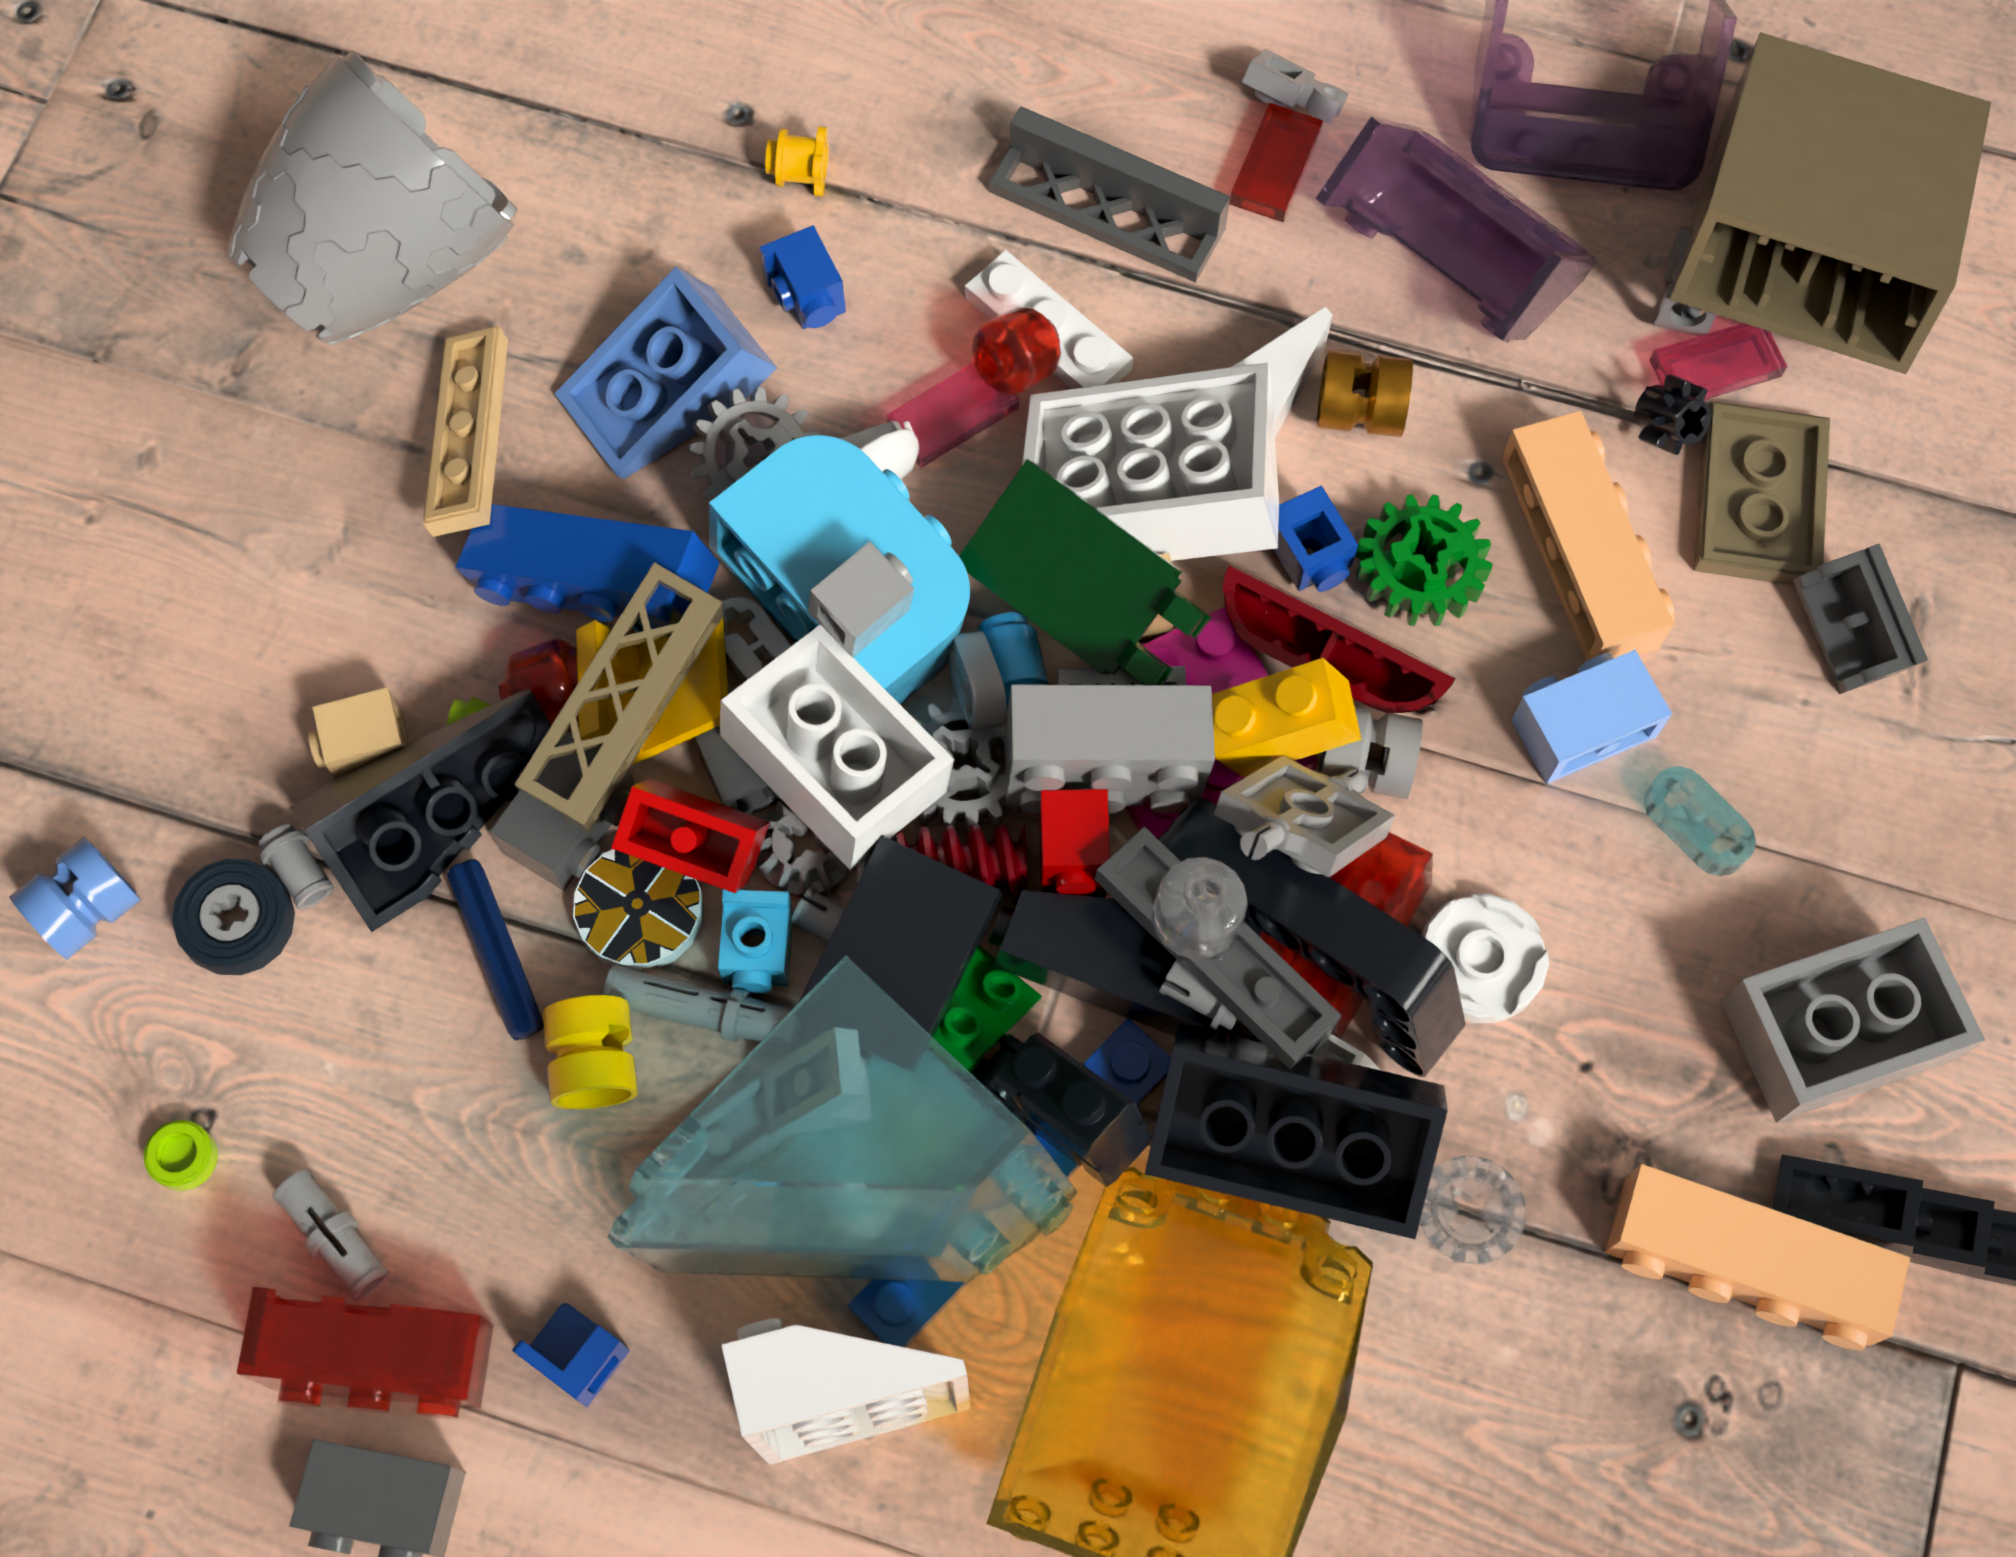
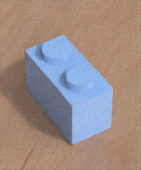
M1636 650L1613 658L1611 653L1598 655L1581 665L1577 670L1578 674L1559 682L1555 676H1549L1533 683L1522 692L1523 697L1511 722L1546 784L1652 740L1659 735L1671 717L1672 712Z

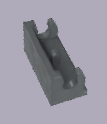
M1880 543L1817 566V570L1798 576L1793 580L1839 694L1896 675L1928 660Z

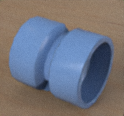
M86 837L80 839L55 859L56 872L53 875L49 876L38 873L9 896L12 903L32 927L66 960L97 937L96 924L99 921L114 923L142 900L124 877Z

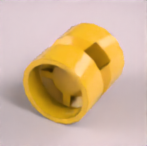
M589 995L561 1000L544 1009L545 1047L549 1052L557 1056L547 1066L549 1095L552 1106L570 1110L597 1109L625 1103L638 1095L635 1058L632 1054L624 1051V1047L633 1040L628 1000L617 996Z

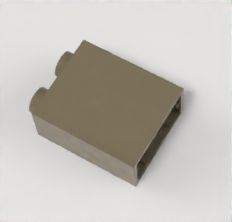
M1760 32L1721 123L1669 300L1906 375L1956 286L1991 102Z

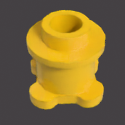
M818 126L816 137L789 135L788 129L780 128L778 139H768L765 156L766 174L775 175L777 187H784L785 182L814 184V196H824L829 163L828 127Z

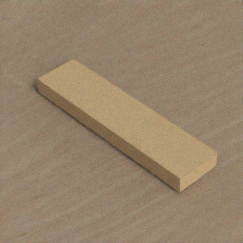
M499 326L449 337L444 340L423 525L432 537L490 524L508 338Z

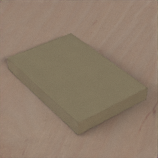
M1710 401L1708 406L1712 412L1711 422L1706 434L1702 438L1694 571L1795 585L1793 582L1795 578L1817 570V566L1824 564L1830 418Z

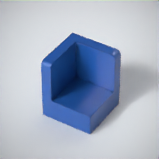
M568 1303L560 1305L530 1345L520 1339L512 1349L519 1357L585 1407L590 1405L630 1352L621 1341L601 1326H597Z

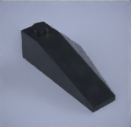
M526 688L345 773L289 808L370 931L373 932L426 899L441 883L440 875L464 848L469 850L481 837L482 833L479 830L505 801H512L520 791L515 786L516 781L552 725L533 692Z

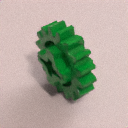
M1413 494L1406 495L1401 511L1389 502L1384 504L1379 517L1380 520L1368 519L1363 532L1365 538L1359 540L1355 555L1356 558L1362 560L1356 572L1357 580L1372 581L1366 594L1367 600L1371 602L1382 597L1385 598L1388 603L1384 615L1388 618L1396 614L1399 609L1407 611V622L1410 626H1415L1420 614H1428L1432 624L1440 626L1446 609L1458 619L1462 617L1468 606V601L1477 603L1485 587L1482 582L1487 581L1492 570L1493 563L1485 560L1491 547L1490 540L1475 539L1481 524L1478 518L1463 523L1459 519L1462 510L1461 504L1456 503L1448 511L1439 509V496L1433 494L1427 506H1419ZM1401 533L1402 540L1391 543L1389 550L1383 551L1387 542L1395 535ZM1463 569L1460 579L1446 588V579L1455 577L1457 570Z

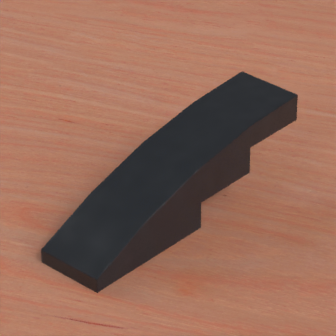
M1781 1155L1773 1210L1911 1257L1910 1262L2016 1287L2015 1212L1994 1209L1995 1201L1923 1188V1180L1790 1155Z

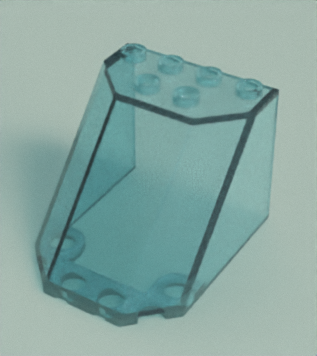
M845 955L635 1170L628 1190L636 1199L624 1213L615 1218L607 1238L616 1248L623 1252H628L634 1258L647 1265H651L661 1273L970 1282L981 1274L984 1276L991 1273L1006 1258L1030 1244L1040 1233L1048 1236L1056 1231L1071 1214L1074 1205L1070 1201L1077 1195L1078 1191L1032 1131Z

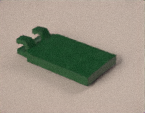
M1026 459L959 555L968 574L1103 675H1108L1109 673L1115 675L1121 666L1144 685H1164L1174 669L1138 643V641L1158 614L1187 636L1192 635L1194 638H1198L1212 618L1176 591L1182 582L1178 578L1182 573L1181 570L1039 465Z

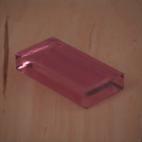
M1745 323L1655 349L1649 359L1662 386H1664L1667 374H1672L1706 388L1708 392L1702 401L1780 378L1788 367L1771 332Z
M985 355L886 416L887 422L897 421L902 429H905L903 422H910L919 443V453L915 462L921 469L1018 410L1019 397Z

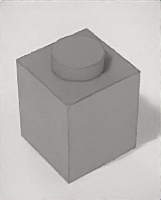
M869 541L810 590L808 612L852 657H855L910 610L914 594V588L911 586L913 579L908 569L895 555L888 552L883 556Z

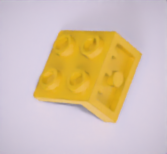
M723 618L632 765L720 726L721 700L728 695ZM597 620L576 629L578 683L612 630ZM669 637L654 640L657 655H659ZM647 642L620 648L611 661L616 685L642 679L646 676L652 666ZM606 671L594 690L609 687ZM635 692L619 695L623 711ZM612 697L584 704L579 712V731L582 740L607 735L611 732L618 721Z

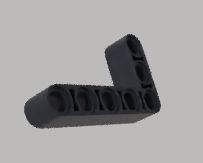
M1193 797L1158 840L1236 915L1364 998L1368 1006L1377 1041L1383 1051L1405 1070L1416 1076L1426 1077L1466 1025L1455 969L1449 958L1429 940L1335 880L1323 874L1310 873L1299 868L1293 863L1289 855L1278 849L1271 850L1258 860L1251 859L1253 852L1246 856L1241 850L1240 841L1242 836L1235 830L1234 825L1214 815L1217 805L1202 797Z

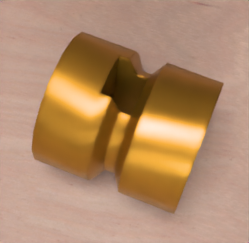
M1327 349L1319 391L1317 428L1350 432L1359 423L1364 425L1368 434L1402 437L1411 396L1412 359L1379 355L1372 363H1365L1361 353ZM1364 389L1365 397L1358 393H1352V391Z

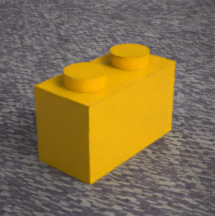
M1324 658L1212 694L1215 759L1241 777L1256 772L1283 755L1295 761L1362 740L1349 680Z

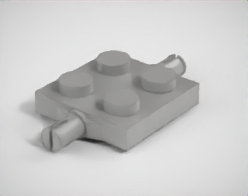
M1284 755L1223 790L1214 815L1234 825L1235 830L1242 836L1240 841L1241 850L1246 856L1253 852L1251 859H1261L1271 850L1278 849L1289 855L1293 863L1299 868L1310 873L1323 874L1328 878L1384 840L1395 817V814L1368 801L1361 795L1368 786V778L1364 771L1361 770L1356 774L1358 768L1351 767L1339 776L1329 777L1328 775L1310 770Z

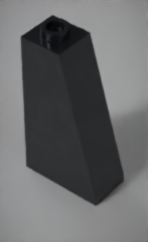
M1022 890L1015 910L1002 905L988 941L1000 947L993 965L994 967L1175 1037L1179 1023L1224 1034L1227 1033L1228 1029L1219 1024L1215 1030L1210 1027L1213 1021L1210 1018L1167 994L1159 993L1176 958L1114 898ZM1242 919L1260 937L1262 931Z

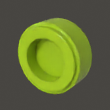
M187 1120L171 1121L160 1126L148 1139L144 1149V1165L148 1174L164 1187L175 1191L191 1190L203 1184L212 1175L218 1160L217 1144L211 1134L198 1124Z

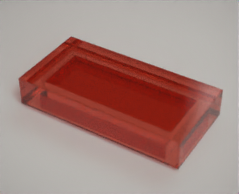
M1269 103L1231 191L1229 205L1284 222L1321 134L1323 121Z

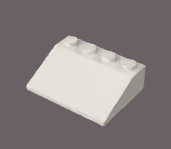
M1268 362L1030 395L1023 464L1028 459L1039 465L1156 553H1170V559L1174 561L1278 548L1279 494L1271 371Z
M779 1318L745 1325L737 1329L739 1340L721 1345L741 1435L769 1465L971 1410L968 1378L963 1359L800 1325L783 1328Z

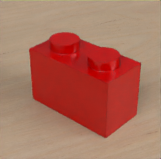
M648 778L632 786L611 849L736 894L750 882L770 822Z
M1108 789L1041 790L1039 825L1041 892L1106 898L1107 891L1094 878L1097 869L1110 858Z

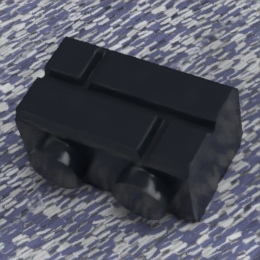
M1038 1032L1031 1035L995 1073L992 1080L998 1093L1004 1098L1003 1101L1013 1117L1078 1166L1083 1165L1088 1174L1106 1187L1113 1184L1149 1145L1148 1143L1152 1138L1145 1122L1141 1120L1142 1116L1134 1101Z

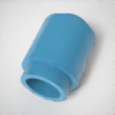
M1016 612L1002 613L987 618L979 625L978 629L985 634L1002 677L1007 710L1011 685H1049L1037 631L1028 624V620L1023 614Z

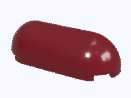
M1228 565L1223 580L1222 592L1224 594L1226 612L1236 634L1249 646L1292 668L1324 658L1349 680L1353 699L1382 712H1413L1436 702L1450 689L1456 680V677L1426 660L1264 579Z

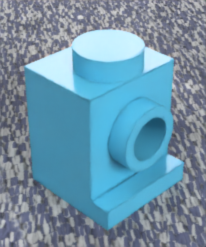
M723 889V914L718 971L723 983L732 984L733 989L745 990L750 994L768 993L771 991L772 985L788 986L793 924L790 921L794 913L789 892L739 890L735 894ZM745 934L765 935L764 941L759 946L747 947L742 944V938Z

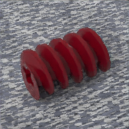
M1023 823L1017 842L1012 841L1006 824H997L990 843L986 842L980 825H971L966 843H960L954 826L945 827L940 844H934L927 826L919 828L914 845H908L902 829L895 834V842L999 890L1001 887H1006L1013 905H1017L1022 890H1026L1027 847L1025 823Z

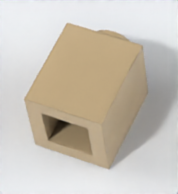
M388 687L312 707L317 730L308 732L311 753L316 766L319 769L327 767L335 779L410 743L403 711Z

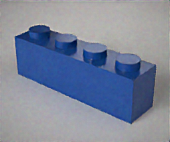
M492 504L490 524L471 529L455 568L475 586L474 593L489 603L499 606H508L510 601L528 603L534 608L550 614H559L562 609L580 611L598 621L612 622L614 617L621 616L654 562L706 593L709 592L720 562L694 531ZM659 585L645 607L650 628L655 629L679 623L690 602ZM639 616L636 622L642 625L641 618Z

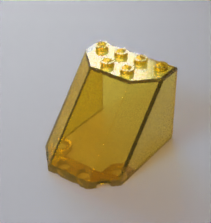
M1128 1167L1113 1184L1104 1187L1056 1307L986 1524L1009 1532L1020 1540L1035 1542L1072 1557H1292L1346 1419L1373 1262L1357 1246H1348L1336 1242L1328 1234L1331 1224L1328 1218L1145 1175V1173L1140 1172L1135 1167Z

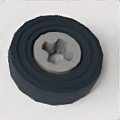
M224 859L204 866L185 882L175 899L172 924L178 945L196 965L219 975H244L264 968L281 954L292 935L295 911L288 889L270 869L251 860ZM240 902V907L248 917L245 922L234 921L229 931H227L226 925L220 920L218 915L220 913L223 914L224 911H232L235 905Z

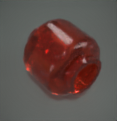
M1022 306L1008 310L982 324L974 334L971 347L973 363L979 376L989 387L1000 394L1006 395L1019 394L1049 378L1059 366L1061 356L1060 338L1054 324L1035 309Z
M553 638L512 654L506 661L505 680L500 681L498 686L501 700L529 688L552 725L578 684L577 647L573 648L569 642L560 638Z

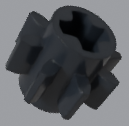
M1667 374L1664 386H1647L1639 397L1634 412V417H1636L1638 424L1644 428L1639 434V440L1674 455L1680 453L1682 444L1691 445L1696 442L1698 443L1706 434L1711 422L1712 412L1707 403L1702 401L1706 397L1708 390L1672 374Z

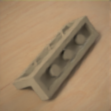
M654 562L516 781V788L562 814L567 823L589 834L723 618L722 601ZM659 585L690 602L679 623L655 629L650 628L645 607ZM640 616L644 631L628 635ZM669 637L659 655H657L654 640ZM647 642L652 666L646 676L642 679L616 685L611 661L620 648ZM606 671L609 687L594 690ZM635 692L623 711L619 695ZM612 697L618 721L611 732L607 735L582 740L576 717L584 704ZM571 727L574 743L559 746ZM601 747L588 767L585 751ZM577 753L583 777L568 800L536 782L550 759Z

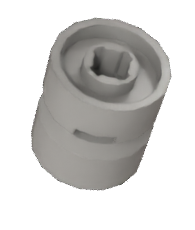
M1355 707L1362 740L1321 752L1319 773L1329 777L1339 776L1345 770L1356 767L1358 768L1356 774L1361 770L1365 772L1368 778V787L1372 793L1407 799L1412 787L1419 756L1423 726L1422 719L1385 713L1379 720H1373L1369 709ZM1370 742L1383 746L1381 759H1367Z

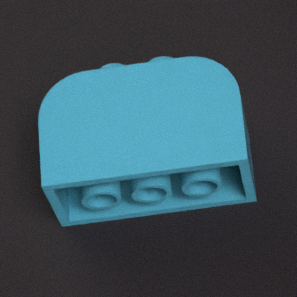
M825 435L797 438L778 448L709 502V548L795 643L820 625L808 612L810 590L869 541L883 556L888 552L895 555L905 565L913 579L911 586L914 588V594L910 610L853 658L901 705L935 677L948 663L949 650L954 638L960 634L969 604L970 583L966 568L958 554L950 546L952 541L947 530L932 515L923 517L909 502V492L894 472L889 469L881 471L862 450L840 438Z

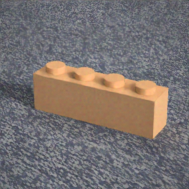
M1581 411L1513 429L1501 460L1586 662L1604 653H1611L1613 658H1616L1632 650H1636L1638 655L1659 650L1674 625L1675 613L1673 603L1667 591L1658 588L1650 570L1651 556L1649 548L1642 536L1635 535L1629 522L1625 493L1619 483H1612L1604 464L1605 452L1600 436L1596 431L1589 430Z
M1640 1164L1625 1177L1604 1252L1623 1259L1622 1268L1635 1275L1649 1279H1662L1663 1274L1680 1279L1688 1282V1291L1700 1298L1718 1303H1728L1731 1297L1756 1306L1755 1315L1763 1320L1788 1327H1795L1798 1322L1824 1330L1822 1338L1825 1341L1842 1348L1857 1351L1865 1350V1346H1871L1892 1337L1911 1258L1644 1164Z

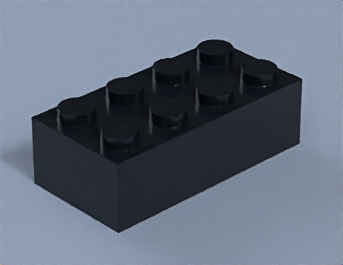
M1179 1023L1145 1175L1416 1239L1448 1112L1445 1087L1441 1084L1309 1053L1289 1069L1262 1042Z

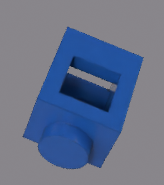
M814 225L759 247L764 279L768 287H773L776 298L784 312L794 310L803 330L825 326L833 321L836 316L846 312L843 280Z
M1321 485L1279 505L1278 548L1273 550L1298 592L1312 585L1315 586L1318 592H1325L1341 584L1350 574L1348 568L1352 567L1358 543ZM1305 549H1313L1316 552L1308 555Z

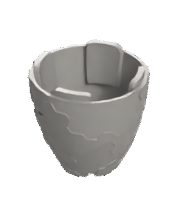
M354 51L349 52L344 58L337 54L309 86H305L280 122L246 186L226 248L228 256L238 267H241L246 261L253 266L249 272V278L266 297L300 327L307 331L317 328L319 332L316 334V337L329 345L350 339L397 318L475 268L508 238L507 234L515 225L511 218L517 211V207L496 185L485 178H481L452 149L439 147L424 132L426 126L424 114L384 76L375 74Z

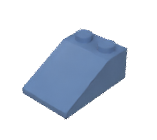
M675 267L554 394L617 477L625 479L698 434L692 427L696 420L712 422L714 418L707 407L711 402L717 400L729 409V392L736 389L742 392L746 400L753 393V390L759 387L777 367L713 287Z

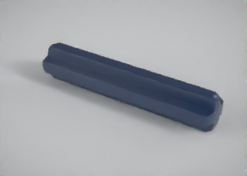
M470 859L456 864L448 870L447 876L506 1029L514 1040H523L534 1036L544 1029L543 1018L484 868L477 859Z

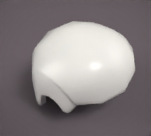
M891 421L841 438L862 450L881 471L889 469L900 480L913 470L919 453V443L909 421L903 422L905 429H902L899 422Z

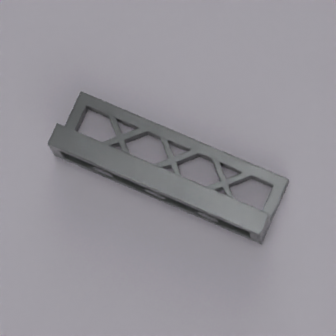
M1020 106L1010 122V148L989 181V192L1195 283L1226 230L1230 196ZM1021 162L1042 171L1046 182L1024 187L1009 179ZM1081 188L1093 193L1097 205L1077 210L1065 205L1061 193ZM1134 211L1145 217L1149 228L1129 233L1116 226L1113 215ZM1184 233L1202 242L1193 258L1189 259L1170 251L1165 238Z
M1147 828L1141 829L1097 869L1094 880L1289 1069L1308 1052L1314 1054L1327 1041L1342 1015Z

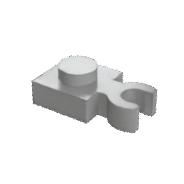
M1268 49L1263 50L1250 62L1242 80V83L1255 89L1254 94L1261 101L1275 107L1288 105L1293 108L1298 104L1316 118L1330 124L1335 115L1338 116L1348 97V93L1331 84L1315 80V73Z

